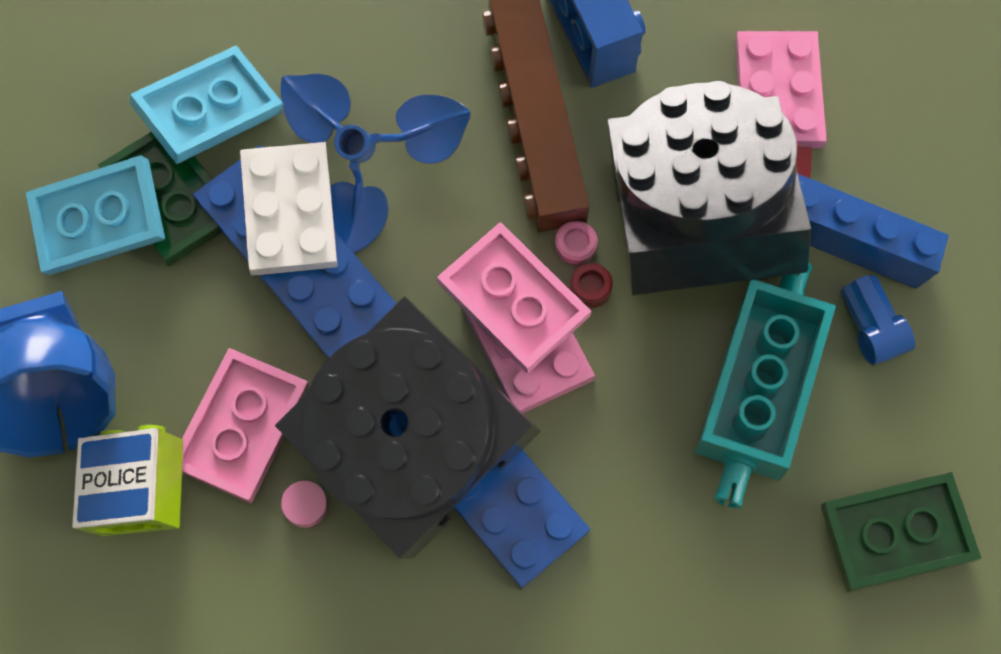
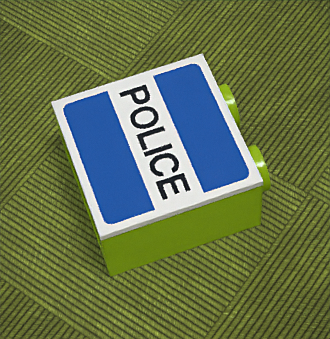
M142 425L138 427L137 431L130 432L104 430L100 432L99 436L78 438L72 528L99 536L180 528L183 439L167 433L166 428L160 425Z

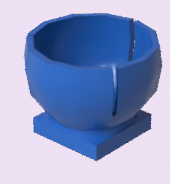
M63 291L0 309V452L30 458L65 453L58 414L59 407L62 410L69 451L78 448V438L99 436L100 432L104 431L116 415L115 372L107 353L88 334L82 331Z

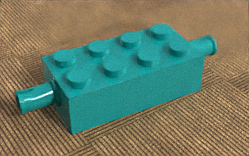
M808 263L807 273H799L797 276L795 274L782 276L779 287L757 280H750L743 294L694 452L720 461L725 465L717 493L714 495V501L720 505H724L725 501L728 500L730 489H732L728 507L733 509L742 508V501L751 473L779 481L789 470L836 305L804 296L807 281L812 272V265Z

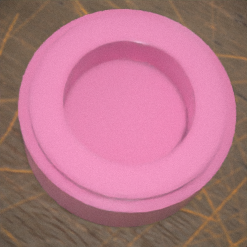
M571 221L564 224L558 230L555 239V250L558 257L570 265H582L589 262L596 253L598 244L597 234L589 224L582 221Z
M299 481L286 489L282 497L281 506L284 515L291 524L300 528H309L323 520L327 513L328 501L319 485L311 481Z

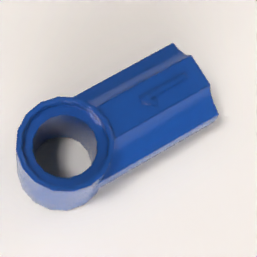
M876 275L860 277L841 289L840 294L858 328L857 340L859 348L870 365L874 366L915 349V338L911 326L902 315L895 314Z

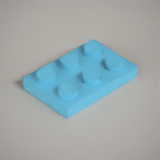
M237 46L130 94V105L176 164L281 114L283 102Z
M142 155L26 192L40 271L50 276L165 240L149 159Z

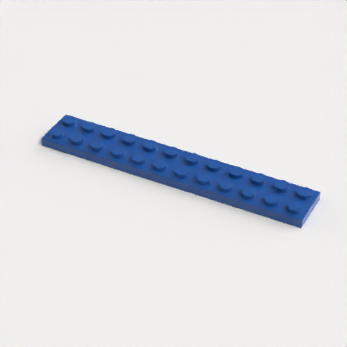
M240 159L193 193L195 201L210 219L214 220L219 226L220 231L248 263ZM336 232L335 242L338 267L258 275L327 359L351 340L367 334L397 304ZM404 412L397 413L396 415L389 413L392 417L389 424L392 436L398 437L408 427L407 415ZM523 450L504 469L496 465L453 508L521 590L591 530Z

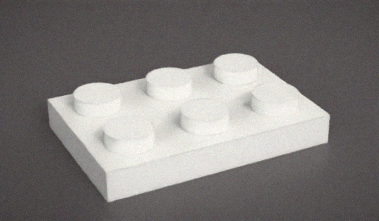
M326 142L240 150L248 263L251 276L338 267Z

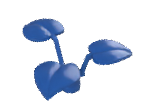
M326 74L285 75L281 78L283 110L295 134L309 143L326 142L335 129V149L340 156L350 161L349 168L353 172L355 185L340 181L331 185L330 188L334 231L353 253L359 252L370 245L382 232L388 219L389 206L385 193L378 187H363V177L359 167L360 163L368 161L373 156L375 144L405 140L406 150L413 159L426 164H436L448 159L456 151L471 118L470 110L452 98L432 94L419 95L404 102L397 110L396 122L402 133H374L371 135L360 126L351 124L343 127L339 123L349 115L351 100L347 88L338 79Z

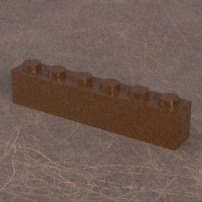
M488 0V11L482 12L483 25L486 36L493 35L495 46L490 47L494 71L501 70L503 82L498 83L502 107H509L512 119H507L509 140L511 144L518 143L520 156L515 157L519 181L526 180L529 193L524 194L527 218H535L538 232L559 229L571 221L587 223L590 206L540 0Z

